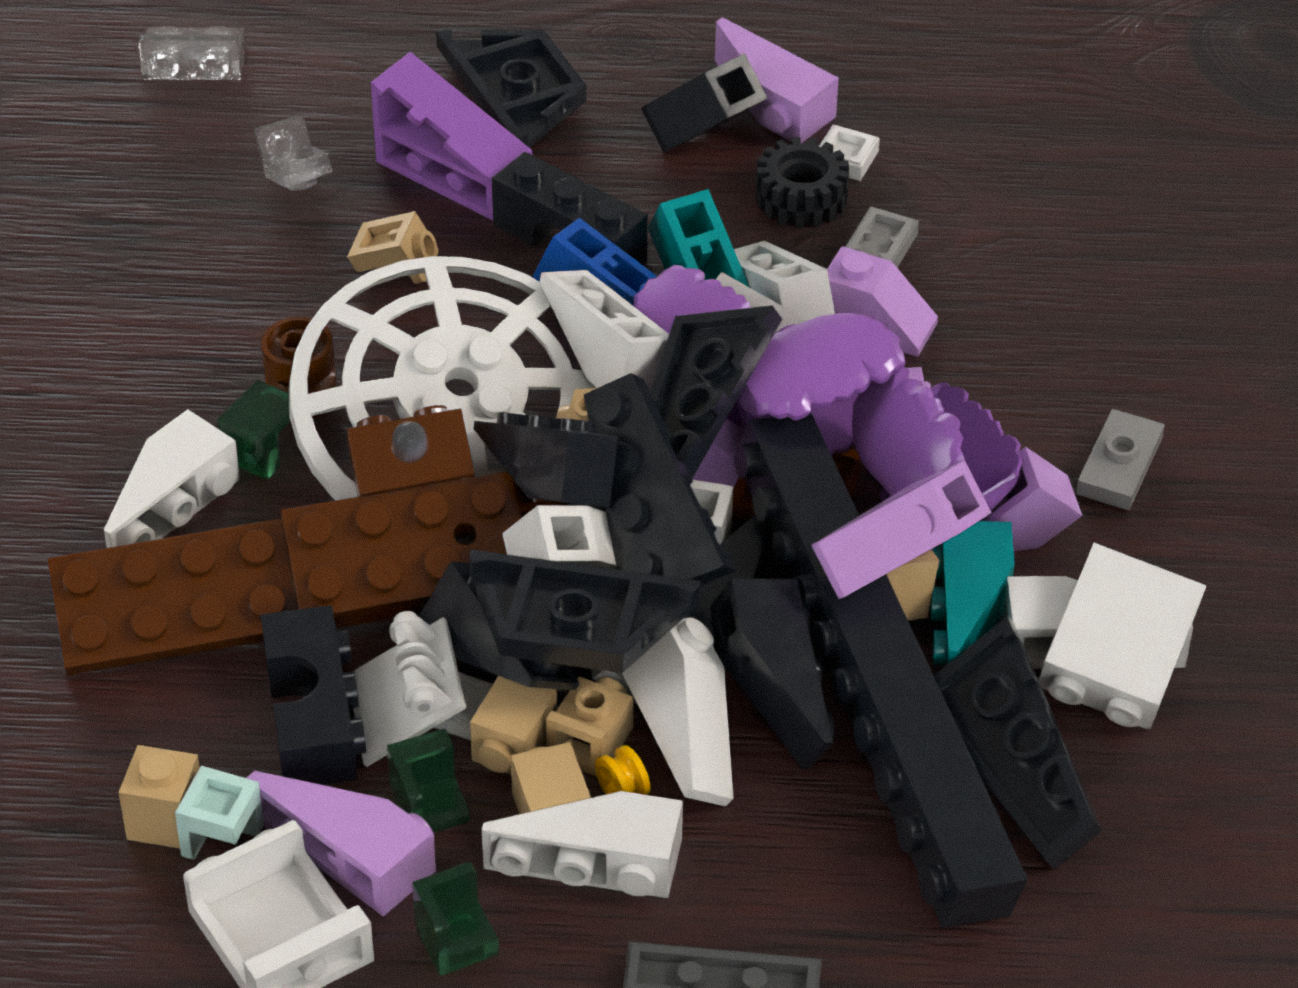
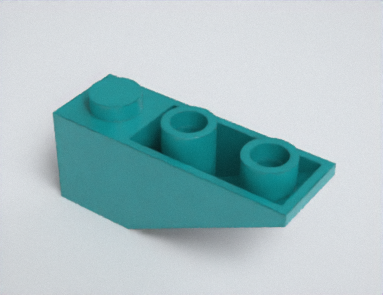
M978 521L958 535L931 549L939 559L936 578H939V586H934L932 591L930 621L941 622V630H933V666L945 667L991 630L1002 616L1007 577H1013L1015 565L1012 522Z

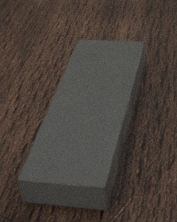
M629 941L623 988H819L822 959Z

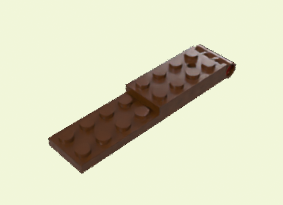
M501 472L282 509L280 519L47 558L66 675L262 642L264 639L261 614L332 605L336 628L392 619L404 611L420 614L451 561L469 563L471 549L507 554L502 533L537 505L566 506L565 502L528 498L508 472ZM459 536H469L474 542L463 545L455 539Z

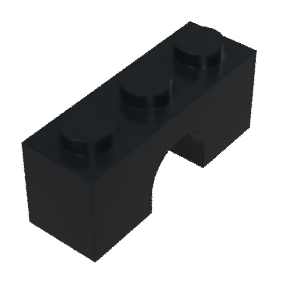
M523 152L492 177L493 225L535 246L555 228L562 231L580 218L640 264L644 265L647 263L648 214L527 152Z
M332 605L261 614L271 698L293 695L305 697L293 702L273 704L282 777L319 785L357 780L355 755L367 754L362 717L350 719L349 709L359 708L355 673H343L342 664L352 663L347 627L336 629Z

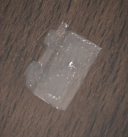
M212 26L209 28L147 27L146 34H141L138 39L142 79L241 80L246 47L245 29L226 28L224 26Z

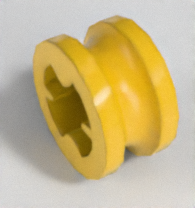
M628 745L616 748L614 758L602 755L596 759L595 771L605 795L619 791L643 795L650 793V781L645 766L635 751Z

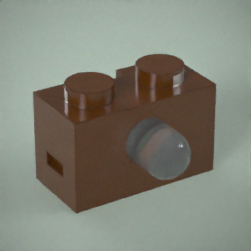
M433 405L418 409L413 413L414 417L391 421L389 416L377 415L358 421L357 427L347 428V446L357 497L475 477L462 409L447 410V407L444 405Z

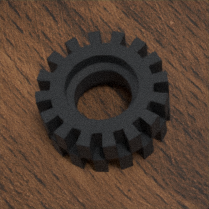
M792 137L791 145H787L782 139L775 142V149L768 146L763 150V156H759L757 160L755 199H757L758 208L760 210L765 209V216L770 220L778 215V224L787 226L789 220L795 221V228H804V222L811 221L814 228L822 226V217L829 223L836 219V212L842 214L845 210V203H847L849 163L848 160L844 161L843 152L841 150L833 152L834 145L828 142L819 147L818 139L810 137L808 144H802L800 137Z

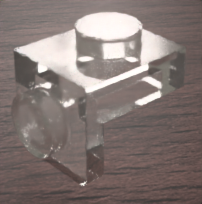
M298 115L255 129L254 135L265 177L285 188L288 187V190L297 191L316 185L318 183L317 177L333 173L328 153L310 144L305 120Z

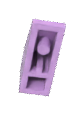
M723 17L716 21L715 62L719 66L745 53L768 99L750 109L761 126L791 141L792 137H800L801 143H803L836 117L838 77Z
M254 771L246 777L247 779L259 782L264 827L266 829H275L295 820L303 830L304 847L314 864L381 916H385L436 872L435 838L431 827L421 816L415 813H406L389 799Z

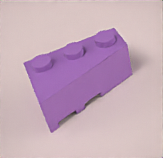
M409 52L371 82L376 162L493 220L492 177L523 152L532 155V150L413 53Z

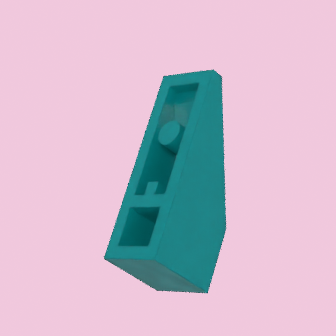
M709 189L660 203L648 225V231L665 270L673 265L699 269L705 274L704 280H716L722 272L750 288Z

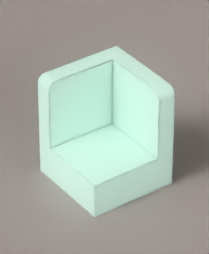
M201 766L175 811L181 856L194 860L207 837L235 845L241 833L251 836L258 835L264 826L259 782Z

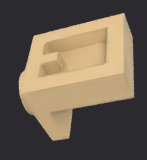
M413 211L362 223L347 258L356 272H362L403 260L437 256L438 247L433 234L425 228L417 213ZM425 273L409 275L414 284L426 282Z

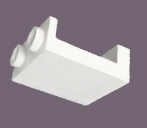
M1093 543L1044 661L1039 679L1041 688L1048 690L1051 696L1063 703L1070 705L1084 704L1102 711L1110 720L1126 727L1140 726L1145 729H1151L1197 613L1206 585Z
M295 820L275 829L265 830L256 835L252 840L219 856L206 858L183 875L189 913L240 988H322L374 961L370 920L359 905L347 910L307 854L304 847L303 830Z

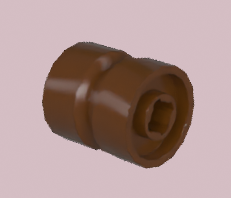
M289 317L277 321L268 327L261 337L267 403L272 412L283 419L290 420L288 388L295 351L312 318ZM327 326L323 328L311 355L307 377L308 394L337 387L333 336ZM326 413L312 416V418L316 419L322 417Z

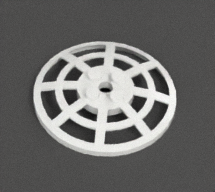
M430 256L403 260L372 270L345 285L322 305L307 325L295 351L288 388L289 414L298 448L312 474L333 499L341 500L357 497L355 482L342 471L327 452L315 429L312 418L314 415L346 408L352 426L357 427L358 421L370 417L364 404L393 400L400 419L414 417L413 413L427 406L444 405L447 407V410L461 408L475 477L507 471L504 467L488 470L485 448L488 447L474 431V421L497 423L498 412L526 415L524 409L528 390H560V408L562 405H570L575 389L596 388L586 379L582 370L572 369L569 358L559 341L538 320L551 307L539 281L525 273L493 262L466 257ZM425 273L429 290L419 291L398 298L381 308L374 315L346 304L353 297L375 285L402 276ZM448 273H465L492 278L517 287L530 294V296L521 304L516 305L509 300L487 292L466 288H453ZM457 303L483 306L500 312L507 317L492 332L478 327L462 325ZM433 304L439 327L429 329L414 338L389 323L407 311ZM329 320L358 332L353 338L345 357L342 386L308 394L307 377L311 355L323 328ZM527 329L545 348L555 368H525L520 357L510 345ZM372 340L399 354L393 377L360 382L362 360ZM453 379H462L469 382L475 392L468 396H458L450 392L445 384ZM459 536L455 539L463 545L474 542L469 536Z

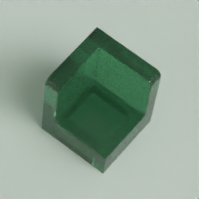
M257 380L217 419L218 429L235 440L239 467L266 480L280 467L277 434L291 421L289 394Z
M446 728L387 745L390 786L402 810L408 814L415 813L421 816L433 832L461 825L470 820L468 805L455 778L454 748Z
M471 862L463 863L412 882L415 929L440 976L499 954V939L478 901L477 872Z

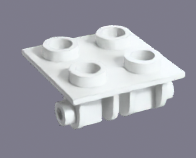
M404 611L397 614L389 629L390 637L397 645L353 671L355 673L359 708H353L355 718L362 717L367 754H362V759L366 767L466 709L446 618L442 617L428 625L421 618L417 617L414 612Z

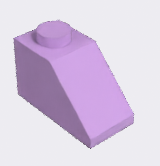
M842 246L827 269L835 314L859 312L862 315L873 316L875 320L887 324L889 330L900 338V348L903 353L918 357L937 325L938 316L892 261Z
M1027 447L1019 451L1023 462L1016 484L997 506L991 510L992 513L980 520L1012 522L1014 551L1040 548L1082 516L1068 475Z

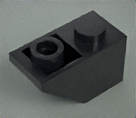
M744 53L644 105L641 110L662 151L665 153L746 113L768 99Z

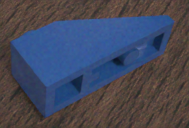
M580 218L552 237L532 278L540 282L542 272L587 270L632 306L634 295L643 289L648 279L657 277Z

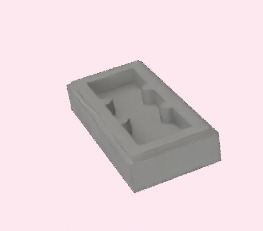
M870 206L845 247L892 261L898 268L918 235L919 221Z
M1112 409L1077 481L1076 495L1130 510L1162 441L1165 424Z

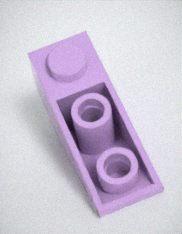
M965 460L914 482L811 546L838 598L841 599L958 535L992 512Z

